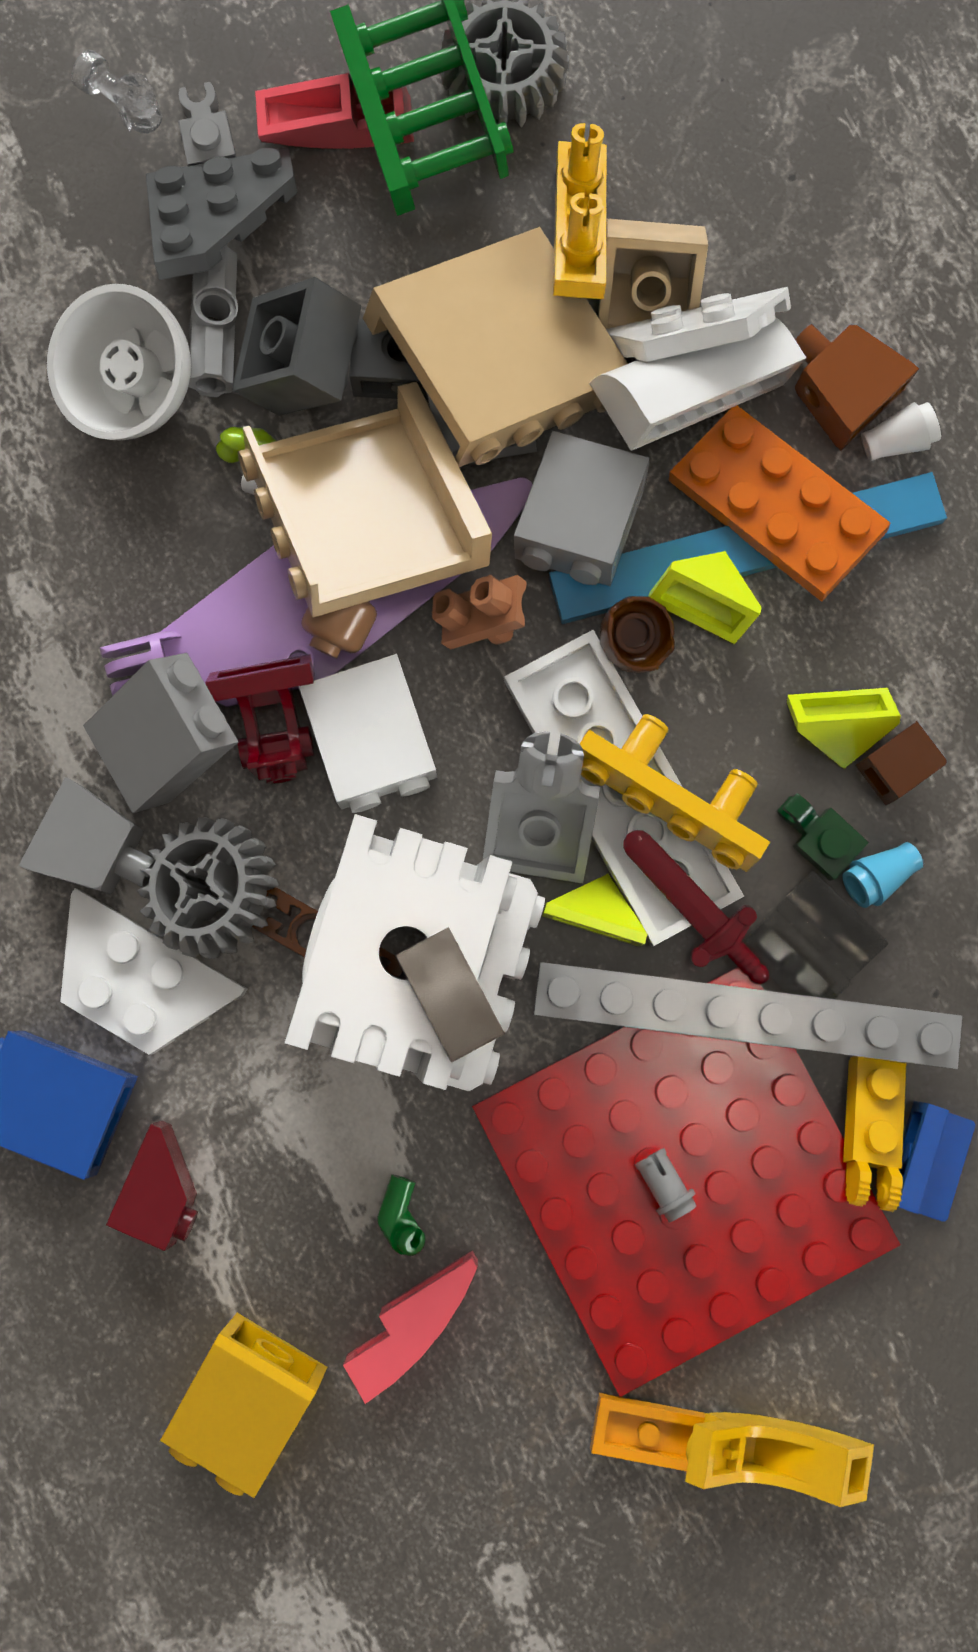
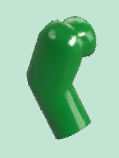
M391 1174L377 1216V1223L395 1252L401 1255L414 1256L423 1250L426 1241L424 1232L408 1210L416 1182Z

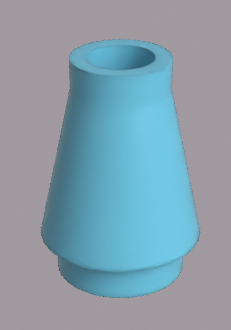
M905 842L896 848L852 861L850 869L843 873V883L850 897L863 908H867L870 905L880 906L910 876L923 868V859L914 845Z

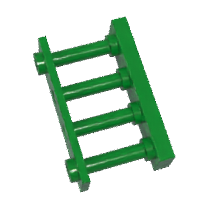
M439 0L366 27L365 22L355 25L349 4L330 11L397 216L416 210L410 190L419 187L418 181L490 155L493 157L499 178L502 179L509 176L506 155L514 153L512 141L506 123L496 124L462 25V21L468 20L464 0ZM447 21L454 45L381 71L380 66L370 70L366 57L375 54L373 48ZM462 66L469 90L396 116L395 111L385 114L381 101L390 98L388 92ZM477 110L485 135L411 161L410 156L402 159L399 158L396 145L404 142V136Z

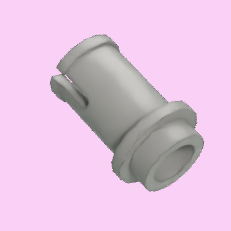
M662 1148L634 1166L641 1173L660 1206L656 1210L658 1215L664 1214L668 1222H672L697 1206L692 1199L696 1193L693 1189H686L666 1155V1150Z

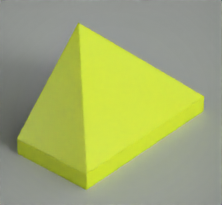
M726 551L673 561L648 595L665 606L667 611L733 644L741 638L757 619L762 608Z
M888 688L787 695V705L797 731L843 769L900 724L901 715Z
M609 874L547 902L542 917L638 947L645 944L648 935Z

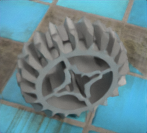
M482 0L481 7L468 1L466 6L468 20L462 21V25L494 119L498 120V124L505 122L506 125L508 120L515 119L521 128L526 122V114L540 120L544 112V106L554 107L558 92H562L565 87L566 71L569 68V55L567 54L568 50H566L567 40L565 32L558 31L559 24L556 16L545 17L542 3L529 8L527 0H519L518 2H511L510 0H500L497 2ZM449 29L444 30L441 49L454 45ZM502 52H506L505 71L501 69ZM462 66L441 73V82L444 90H449V97L469 90ZM477 110L465 114L466 119L476 114Z
M198 817L196 826L188 822L179 823V836L172 833L162 834L165 843L163 851L159 849L148 850L156 861L153 868L140 870L147 878H150L149 885L137 890L141 897L150 899V902L140 912L144 914V917L154 919L149 930L154 935L164 937L162 943L166 947L174 950L180 949L183 955L194 958L201 954L202 957L215 959L216 957L218 958L220 950L226 954L237 953L238 940L247 944L255 942L251 931L253 925L261 928L268 926L265 918L260 914L263 907L269 909L277 906L273 899L266 897L267 890L277 887L279 883L277 879L265 874L276 864L272 858L265 855L262 856L267 847L261 840L252 839L253 834L251 830L241 825L234 826L233 822L224 818L217 819L215 822L207 817ZM215 850L212 855L206 854L199 864L190 866L202 854ZM238 877V889L236 890V879ZM198 878L205 880L207 885L210 886V890L218 894L219 898L212 896L206 889L207 886L201 883ZM221 909L227 910L225 915L218 921L200 928L203 921H210L217 911Z

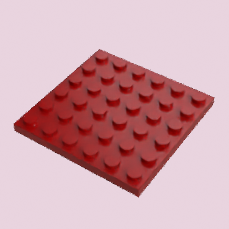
M738 966L707 982L710 984L764 990L761 984L752 982L748 974L745 975ZM621 1027L472 1105L619 1397L901 1245L883 1211L877 1206L878 1202H876L872 1190H870L868 1201L863 1207L851 1205L847 1201V1196H845L847 1163L843 1162L844 1138L795 1048ZM662 1148L666 1150V1155L686 1189H693L696 1193L692 1199L697 1206L672 1222H668L664 1214L658 1215L656 1210L660 1206L641 1173L634 1166Z

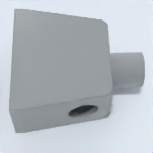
M65 777L19 866L41 875L111 894L121 877L141 887L146 886L150 878H147L140 870L153 868L156 860L136 850L143 836V829L92 792Z

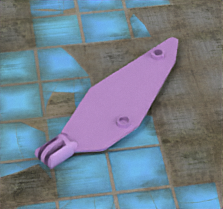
M526 478L512 479L471 490L492 532L491 551L524 509L533 485ZM273 545L161 632L100 647L102 658H116L151 649L149 652L107 663L104 668L108 678L134 675L151 659L188 653L204 683L211 672L311 654L315 672L314 680L336 674L461 574L371 600L370 603L377 611V617L363 647L356 653H348L341 650L336 659L309 646L313 636L307 633L301 625L302 617L308 605L305 598L299 600L295 598L287 569L292 567L288 558H278ZM129 679L112 683L110 685L112 696ZM299 686L292 687V690L299 689ZM236 698L216 701L226 707L238 704Z

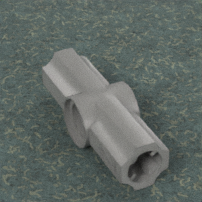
M227 245L220 250L222 260L212 269L193 273L191 316L188 328L191 357V376L188 387L196 390L201 396L218 397L224 393H231L233 389L235 323L238 313V303L236 300L237 252L231 250ZM206 317H213L218 319L219 321H212Z

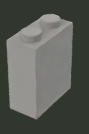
M552 430L514 533L515 559L521 560L526 566L535 570L547 571L553 569L570 574L574 580L582 584L596 585L600 583L611 586L647 483L649 457Z
M188 653L148 660L83 725L132 813L170 803L238 743L225 716L220 711Z

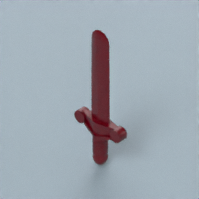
M634 830L628 833L623 844L626 854L705 939L691 952L693 964L697 967H704L709 962L727 955L745 975L748 974L752 982L756 984L766 983L769 979L767 967L760 963V959L742 941L750 926L757 919V914L753 907L743 905L735 914L728 918L648 833L643 830Z

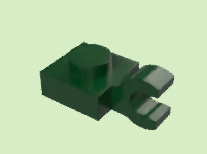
M798 793L793 797L789 796L776 811L786 822L802 834L793 847L829 881L835 880L869 843L832 808L826 809L819 817L812 805Z

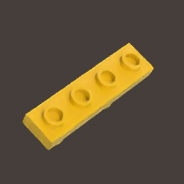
M580 123L572 128L571 142L558 141L556 156L553 296L604 299L606 289L607 145L602 144L604 139L603 130L595 124H590L588 141L585 142V123Z
M644 714L621 749L591 730L587 731L580 742L584 753L581 776L587 781L598 786L606 784L622 794L623 801L629 807L644 814L651 812L667 822V828L677 837L690 842L696 840L712 850V856L728 868L735 870L741 868L747 872L761 859L770 841L737 821L758 785L757 781L749 774L738 769L731 770L709 804L648 766L669 730L665 723L658 718Z

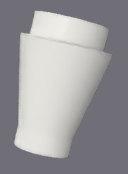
M913 402L871 430L861 433L863 448L870 461L882 457L930 450L931 443L941 439L937 416L928 402L921 405Z

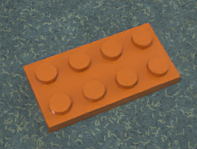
M738 405L732 407L669 472L670 483L722 524L729 526L751 547L821 602L887 533L891 524Z

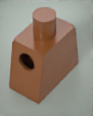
M811 324L795 339L806 356L805 361L808 363L795 385L796 393L840 451L907 388L919 370L914 363L858 325H849L838 337L830 342Z

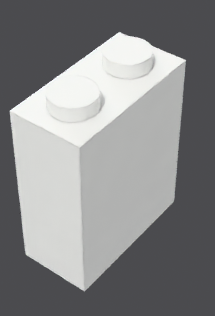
M397 654L314 680L313 684L299 686L336 802L341 810L350 807L352 813L362 812L380 805L381 796L399 791L401 797H405L430 788L428 781L437 778L436 768Z

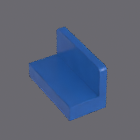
M913 1102L903 1135L902 1169H899L903 1177V1187L901 1189L902 1195L899 1208L942 1222L948 1219L974 1133V1121L949 1113V1110L929 1103Z

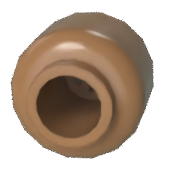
M368 601L313 618L309 607H307L302 617L301 625L307 633L313 636L309 646L337 659L341 650L348 653H356L361 650L376 620L377 611Z

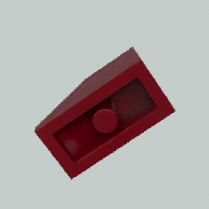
M164 1121L150 1124L106 1223L108 1227L163 1251L176 1244L177 1239L185 1242L198 1215V1211L191 1208L197 1192L171 1124Z

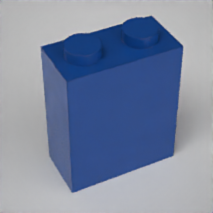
M8 1031L6 1038H0V1146L83 1180L98 1175L138 1076L26 1031Z

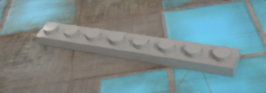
M540 962L533 1015L952 1069H958L962 1027L961 1015Z

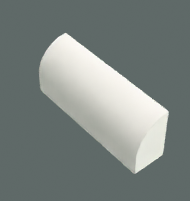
M776 318L775 321L761 328L760 332L750 339L650 362L636 360L595 377L589 384L632 451L783 386L804 362L806 356L788 328Z

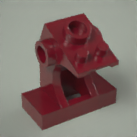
M311 654L211 672L205 682L215 702L232 698L237 699L247 736L246 738L238 739L240 761L243 769L248 768L258 778V781L266 780V784H279L296 780L297 771L308 770L306 757L315 756L309 726L300 727L292 687L314 683L315 672ZM282 703L287 730L260 735L255 707Z

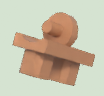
M492 575L476 579L470 591L457 594L451 589H446L435 593L433 597L432 618L442 625L441 644L451 650L484 639H488L496 645L510 641L514 630L525 627V617L521 601L526 590V581L519 575L500 581Z

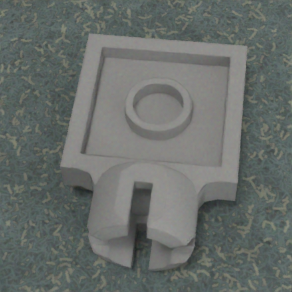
M550 732L534 733L528 736L521 745L518 768L510 772L497 770L495 772L483 860L492 855L512 861L510 872L583 884L600 787L590 786L582 782L580 777L584 753L581 745L575 739L561 734L557 755L547 754Z

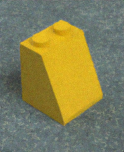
M237 1312L217 1336L160 1441L170 1447L169 1453L180 1463L190 1467H196L199 1464L215 1474L216 1482L226 1491L238 1496L246 1493L255 1498L315 1396L328 1367Z

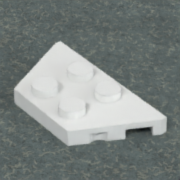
M788 287L733 300L729 293L713 295L701 300L702 307L681 311L680 305L666 306L652 311L651 319L606 330L623 357H635L636 360L650 362L750 339L760 332L761 328L768 326L776 320V312H784L791 309Z
M75 888L71 893L60 1002L148 1055L155 1054L172 1043L175 1038L209 1019V1016L232 1001L243 997L248 989L197 958L183 955L180 949L174 950L166 947L162 943L163 938L154 935L153 932L84 891Z

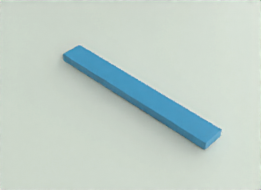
M933 472L853 493L891 523L887 533L880 540L942 524L947 519ZM729 526L622 553L611 586L600 583L596 585L582 584L574 580L570 574L559 571L550 572L549 581L561 623L566 624L607 613L615 603L625 597L648 596L673 561L726 551L742 577L777 568V566L751 547Z

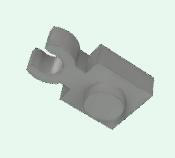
M211 82L204 83L206 97L201 102L190 101L185 87L179 89V100L187 119L178 120L188 166L205 163L214 157H236L226 111L217 112L218 100Z

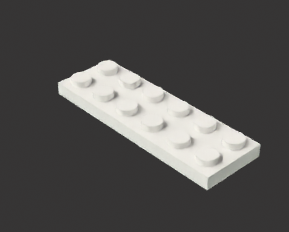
M594 630L504 676V682L532 733L550 732L547 754L557 755L561 734L575 739L580 744L588 730L621 749L642 717L616 668L603 651L600 640ZM659 746L648 766L682 787ZM582 776L580 777L583 783L600 787L591 839L623 897L647 932V940L651 947L690 927L691 924L626 854L623 844L628 833L634 830H643L648 833L720 910L744 897L729 868L719 863L712 856V850L696 840L690 842L677 837L667 828V822L651 812L644 814L632 809L623 801L622 794L606 784L598 786L587 781Z

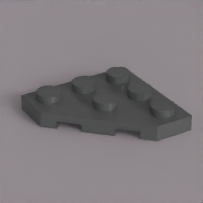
M289 147L281 149L262 148L253 154L233 158L214 157L205 163L184 167L166 166L156 172L146 174L153 256L159 280L209 271L222 260L220 250L232 239L242 242L267 220L265 210L277 200L283 203L288 202L298 193Z

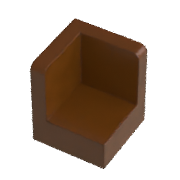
M916 721L855 766L886 806L901 798L945 766L947 760Z

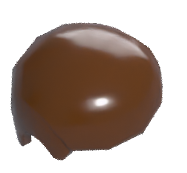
M625 597L615 603L604 615L600 626V645L608 660L622 671L638 674L655 671L660 668L659 666L675 649L673 638L675 634L674 623L666 607L651 597Z

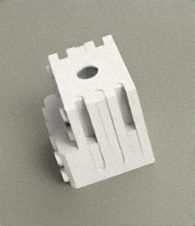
M355 814L336 877L324 895L311 931L303 964V984L285 1044L308 1050L310 1042L330 1048L331 1057L351 1063L358 1061L375 1066L378 1071L399 1077L402 1069L411 1071L423 1084L446 1090L447 1085L466 1091H471L483 1083L491 1085L500 1058V1053L493 1051L495 1040L451 1063L408 980L397 979L388 974L383 968L379 958L380 944L387 933L398 927L408 926L416 928L424 933L427 938L449 927L503 1031L506 1032L512 1019L515 1001L498 996L499 986L502 977L512 980L522 979L530 955V949L522 946L527 930L530 927L536 928L540 921L545 897L537 895L538 892L531 879L509 873L512 861L490 855L475 866L464 862L468 849L466 847L446 841L443 844L422 838L423 834L403 828L399 829L394 841L373 835L377 820Z

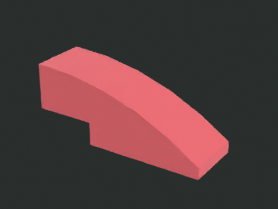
M349 73L255 91L257 129L261 142L321 149L374 147L354 83ZM406 86L388 92L390 98L381 101L385 114L395 111L396 116L412 111L411 97ZM413 133L404 136L403 143L414 142Z
M473 1251L382 1306L379 1318L386 1330L347 1354L343 1366L365 1404L404 1375L426 1353L446 1328L462 1302L478 1268V1259Z

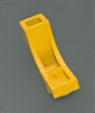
M705 1413L704 1423L694 1424L693 1433L687 1443L686 1458L688 1465L685 1482L702 1489L734 1483L767 1484L801 1492L838 1507H844L867 1501L874 1444L800 1422L744 1413Z

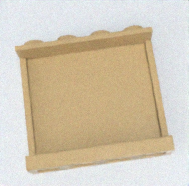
M540 227L374 287L366 307L363 320L371 333L375 335L385 330L390 332L459 443L460 448L455 456L459 468L474 461L477 465L485 464L495 458L502 449L515 443L518 447L526 446L540 437L543 431L557 426L560 430L568 428L576 423L583 414L597 409L599 413L606 411L589 383L601 374L628 364L586 298L553 296L554 248Z
M417 382L398 386V409L260 446L251 427H243L245 449L238 451L243 475L247 482L251 480L256 482L258 487L254 489L256 504L262 519L271 518L274 528H271L270 531L279 559L288 558L292 568L287 569L293 594L297 600L305 598L313 618L489 566L492 532Z

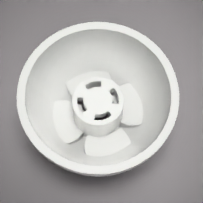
M108 284L85 292L64 311L54 328L49 343L47 374L53 398L62 414L72 425L96 438L118 441L130 440L156 431L179 409L190 382L191 357L188 342L180 324L160 300L138 287L126 284Z

